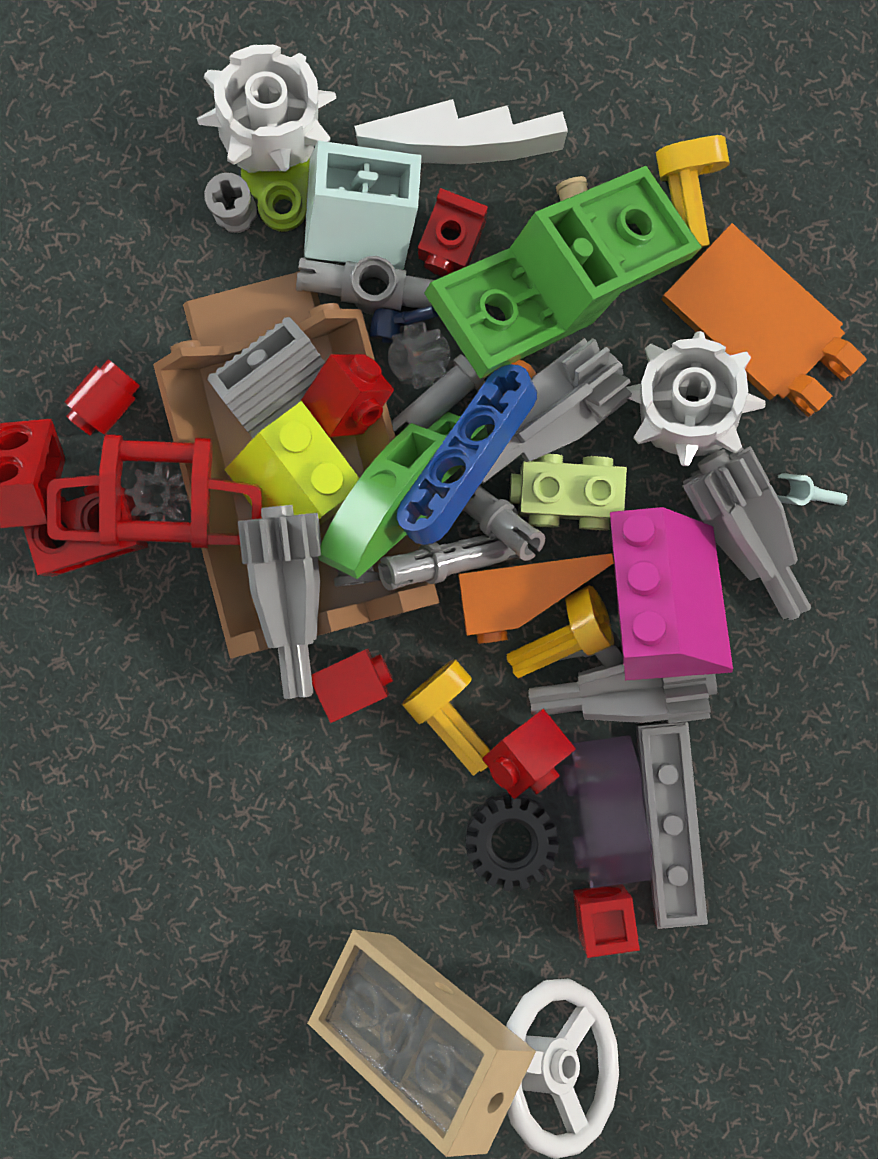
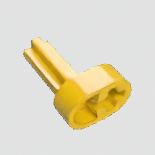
M722 135L674 143L656 152L660 180L668 181L673 206L702 248L708 247L710 243L698 175L720 171L730 164L726 138Z
M588 585L566 596L565 601L570 625L507 654V661L511 664L513 674L517 678L523 677L580 650H583L586 655L591 656L614 645V636L607 610L599 594L592 586Z
M452 659L415 689L401 705L418 724L426 721L474 776L479 771L482 772L488 767L482 758L491 750L450 703L472 680L471 676L456 659Z

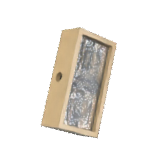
M354 929L307 1023L446 1157L488 1153L536 1053V1050L396 937L389 934Z

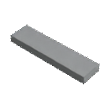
M688 722L636 725L655 926L657 929L707 925Z

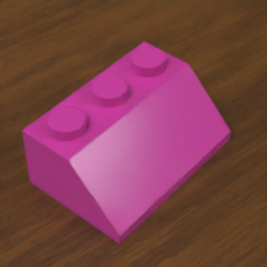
M664 507L610 512L611 542L625 681L732 673L733 664L713 526Z

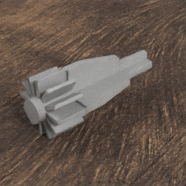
M584 338L531 378L537 390V400L481 484H484L520 455H522L526 462H530L579 440L627 402L632 393L625 386L631 382L629 378L623 376V365L614 355L609 353L610 349L605 347L600 351L595 339L592 338L587 342Z
M751 446L746 449L742 447L737 453H732L731 455L725 449H722L702 459L697 464L700 470L691 473L692 477L685 479L682 485L700 519L704 523L713 526L715 542L750 581L761 578L783 620L789 618V620L799 618L801 613L811 609V605L789 567L796 564L798 559L783 505L772 485H770V481Z
M293 505L261 508V519L238 521L242 564H247L250 592L268 648H278L284 699L312 696L313 685L308 644H312L313 640L317 639L320 592L317 556H321V535L318 513L294 515Z
M623 661L614 667L609 668L601 665L579 672L578 682L529 688L532 717L543 708L548 715L583 710L585 720L637 723L668 720V723L671 724L710 719L711 709L708 698L709 695L717 694L715 674L625 681Z

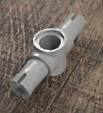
M368 256L361 259L358 263L346 261L345 266L300 258L298 267L300 272L297 273L296 282L297 291L304 290L341 296V302L353 303L362 312L370 315L380 308L401 311L402 306L418 309L431 306L424 292L434 280L406 276L407 270L395 269L389 261L379 256ZM376 277L386 283L387 289L379 295H370L363 291L360 285L364 280Z

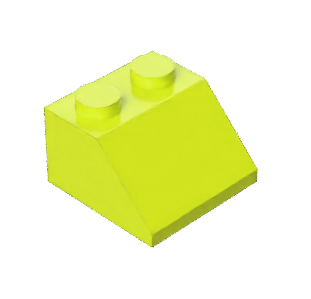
M302 401L262 429L224 469L233 481L255 484L261 488L262 508L293 505L294 515L318 513L319 526L338 512L342 503L359 480L358 475ZM243 494L252 506L251 498L247 494Z

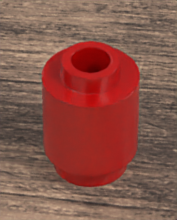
M108 359L101 368L95 365L64 401L72 409L66 417L90 436L96 429L105 435L136 400L133 394L140 385Z

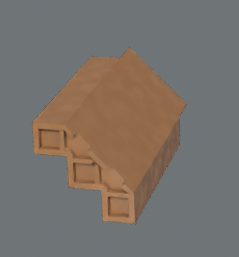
M298 272L185 302L183 307L192 340L174 344L170 347V354L153 364L173 442L194 443L195 438H211V478L233 481L224 469L253 438L207 380L209 374L216 373L219 367H224L226 361H232L234 355L241 354L242 349L249 348L252 342H257L259 336H265L267 330H273L275 324L282 323L286 317H290L307 335L325 362L330 354H366V356L375 361L361 309H340L337 303L321 305L318 293L304 290L297 291ZM386 403L383 406L381 417L369 426L364 434L329 437L359 478L374 459L395 438ZM179 463L191 507L192 463ZM210 489V533H239L238 521L252 520L251 504L242 493ZM336 514L320 525L321 543ZM406 535L382 557L419 550L422 544L415 543ZM209 545L208 548H201L230 659L270 649L267 646L252 599L247 564H242L240 545ZM318 558L320 592L317 636L440 603L435 584H429L426 581L405 585L390 591L383 586L381 579L371 583L336 587L334 585V578L338 576V569L320 561ZM380 559L373 565L374 571L378 573V565L381 563Z

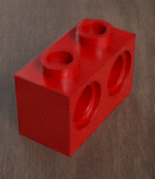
M52 419L0 423V528L47 524V484L51 480L61 478L65 463V455Z
M99 485L84 488L85 496L66 501V498L61 496V522H64L68 529L99 530ZM121 487V520L140 521L131 490ZM47 524L23 526L37 575L54 577L148 548L146 541H120L118 546H102L98 541L67 540L63 546L57 548L47 534Z

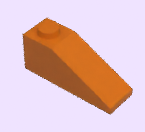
M612 553L458 574L466 635L477 634L478 644L508 640L507 630L520 628L614 564Z

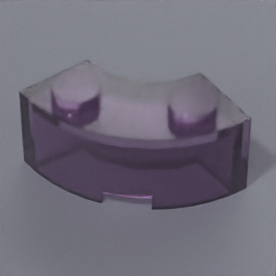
M631 736L572 743L576 750L570 754L571 764L562 766L566 795H575L581 837L572 838L577 869H587L590 888L651 880L652 846L644 811L641 772Z

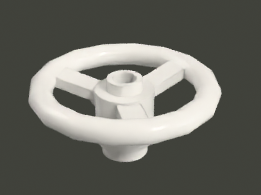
M568 978L545 980L523 995L506 1024L508 1029L536 1050L507 1114L511 1125L530 1149L550 1158L559 1159L580 1154L601 1134L615 1102L619 1080L618 1047L609 1015L591 990ZM566 1000L576 1005L575 1010L556 1038L526 1035L537 1013L550 1002ZM591 1027L598 1049L599 1075L594 1100L585 1116L573 1086L580 1071L576 1049ZM523 1090L551 1094L567 1133L554 1135L543 1130L530 1114Z

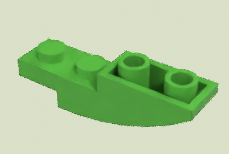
M447 412L428 429L410 423L385 447L356 482L331 522L320 545L321 556H318L320 561L358 579L407 535L398 523L397 509L460 416ZM486 426L478 427L473 432L471 440L480 441L487 438ZM462 465L450 468L444 474L442 483L461 468ZM420 515L417 518V520L419 518H426L427 516Z

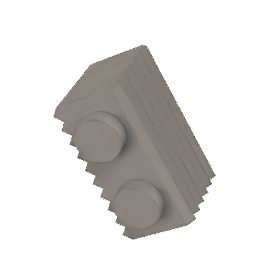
M286 317L282 323L275 324L273 330H267L265 336H259L257 342H252L249 348L242 349L241 354L234 355L232 361H226L224 367H219L216 373L209 374L207 380L251 437L254 438L262 429L301 401L325 364V361L321 358V355L307 335L290 317Z

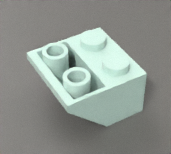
M318 141L309 162L304 258L312 261L346 264V261L358 263L361 259L368 256H379L389 261L395 269L403 270L418 210L421 155Z

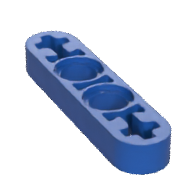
M513 364L502 366L487 378L401 501L397 509V520L404 532L415 543L422 545L432 544L440 540L449 531L533 408L537 400V390L527 370L522 366ZM486 424L495 425L493 432L487 438L480 441L471 440L473 432L478 427ZM458 465L466 466V470L459 480L448 484L442 483L444 474L450 468ZM432 513V515H431L428 519H426V518H419V519L417 520V518H418L420 515L429 516V515Z

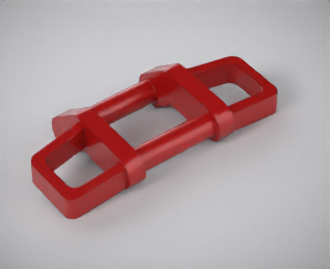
M105 434L99 475L57 478L47 484V534L54 540L98 541L102 546H118L120 541L191 543L192 548H208L209 545H240L239 533H210V489L247 494L252 501V519L262 518V490L255 484L211 478V438H195L194 443L123 440L122 435ZM123 461L192 463L191 522L121 520ZM99 485V530L65 528L61 524V491L69 487Z

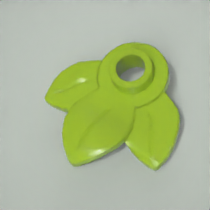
M310 158L304 163L289 167L287 171H257L249 173L241 168V178L246 181L251 195L258 200L257 206L260 217L268 227L277 231H290L297 228L306 218ZM286 199L292 203V208L288 213L279 214L274 210V206L279 200Z

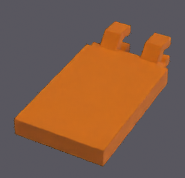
M733 223L661 299L695 332H704L706 340L718 342L725 346L727 354L734 355L747 352L751 356L745 368L747 380L769 401L776 395H779L782 399L786 396L808 417L814 412L819 411L832 397L815 378L806 375L818 361H821L841 381H844L848 376L853 375L867 360L849 341L841 339L845 334L840 328L843 323Z

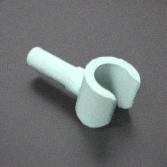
M788 473L778 475V478L789 481L791 489L787 496L777 495L781 503L806 505L809 501H821L844 506L847 502L846 494L814 486L811 478L806 475Z

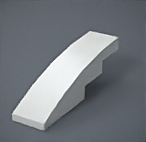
M453 99L354 126L357 144L360 147L421 155V163L471 164L515 160L563 150L568 132L563 112L513 125L507 105L458 119Z

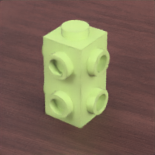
M545 454L530 462L523 461L520 467V474L511 473L509 502L511 504H518V516L529 517V524L531 526L559 527V519L579 520V529L609 530L610 512L624 511L627 467L613 466V458L583 457V464L563 463L562 455Z

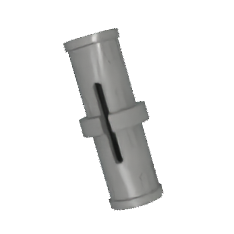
M480 484L463 510L480 523V529L489 538L496 536L523 561L534 558L536 555L526 547L527 542L540 552L545 543V535L519 517L514 505L507 500L496 499L482 488Z

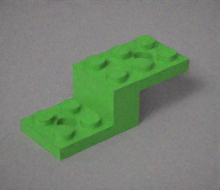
M644 166L536 211L510 248L432 281L424 294L479 378L482 379L502 366L510 365L593 324L621 292L692 259L702 247L648 167ZM627 224H635L640 229L642 235L632 232ZM485 304L500 308L506 320L500 321L491 317L486 311Z

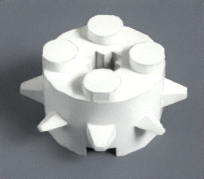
M251 45L235 51L229 56L230 64L222 71L207 70L204 79L214 90L216 108L198 117L197 121L199 125L218 127L219 137L228 152V162L234 165L237 164L238 167L249 173L257 171H287L289 167L308 161L318 141L330 142L329 135L318 122V109L335 100L336 94L331 91L318 90L317 79L308 63H306V56L300 53L292 57L282 55L281 47L276 45Z
M697 331L692 339H683L672 343V348L668 350L661 349L652 344L648 345L644 350L648 364L641 384L626 387L632 393V396L628 399L640 403L642 424L634 436L635 441L638 444L651 441L655 447L678 455L683 466H689L693 456L715 453L721 448L737 453L742 449L736 431L741 414L765 408V400L748 393L745 368L751 356L747 352L729 355L725 352V346L718 342L706 340L704 332ZM688 395L699 397L698 402H691L686 400Z

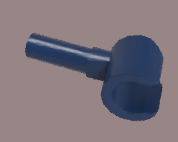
M432 305L400 313L380 308L375 310L372 316L369 336L382 337V342L397 344L401 326H410V324L436 318L438 314Z

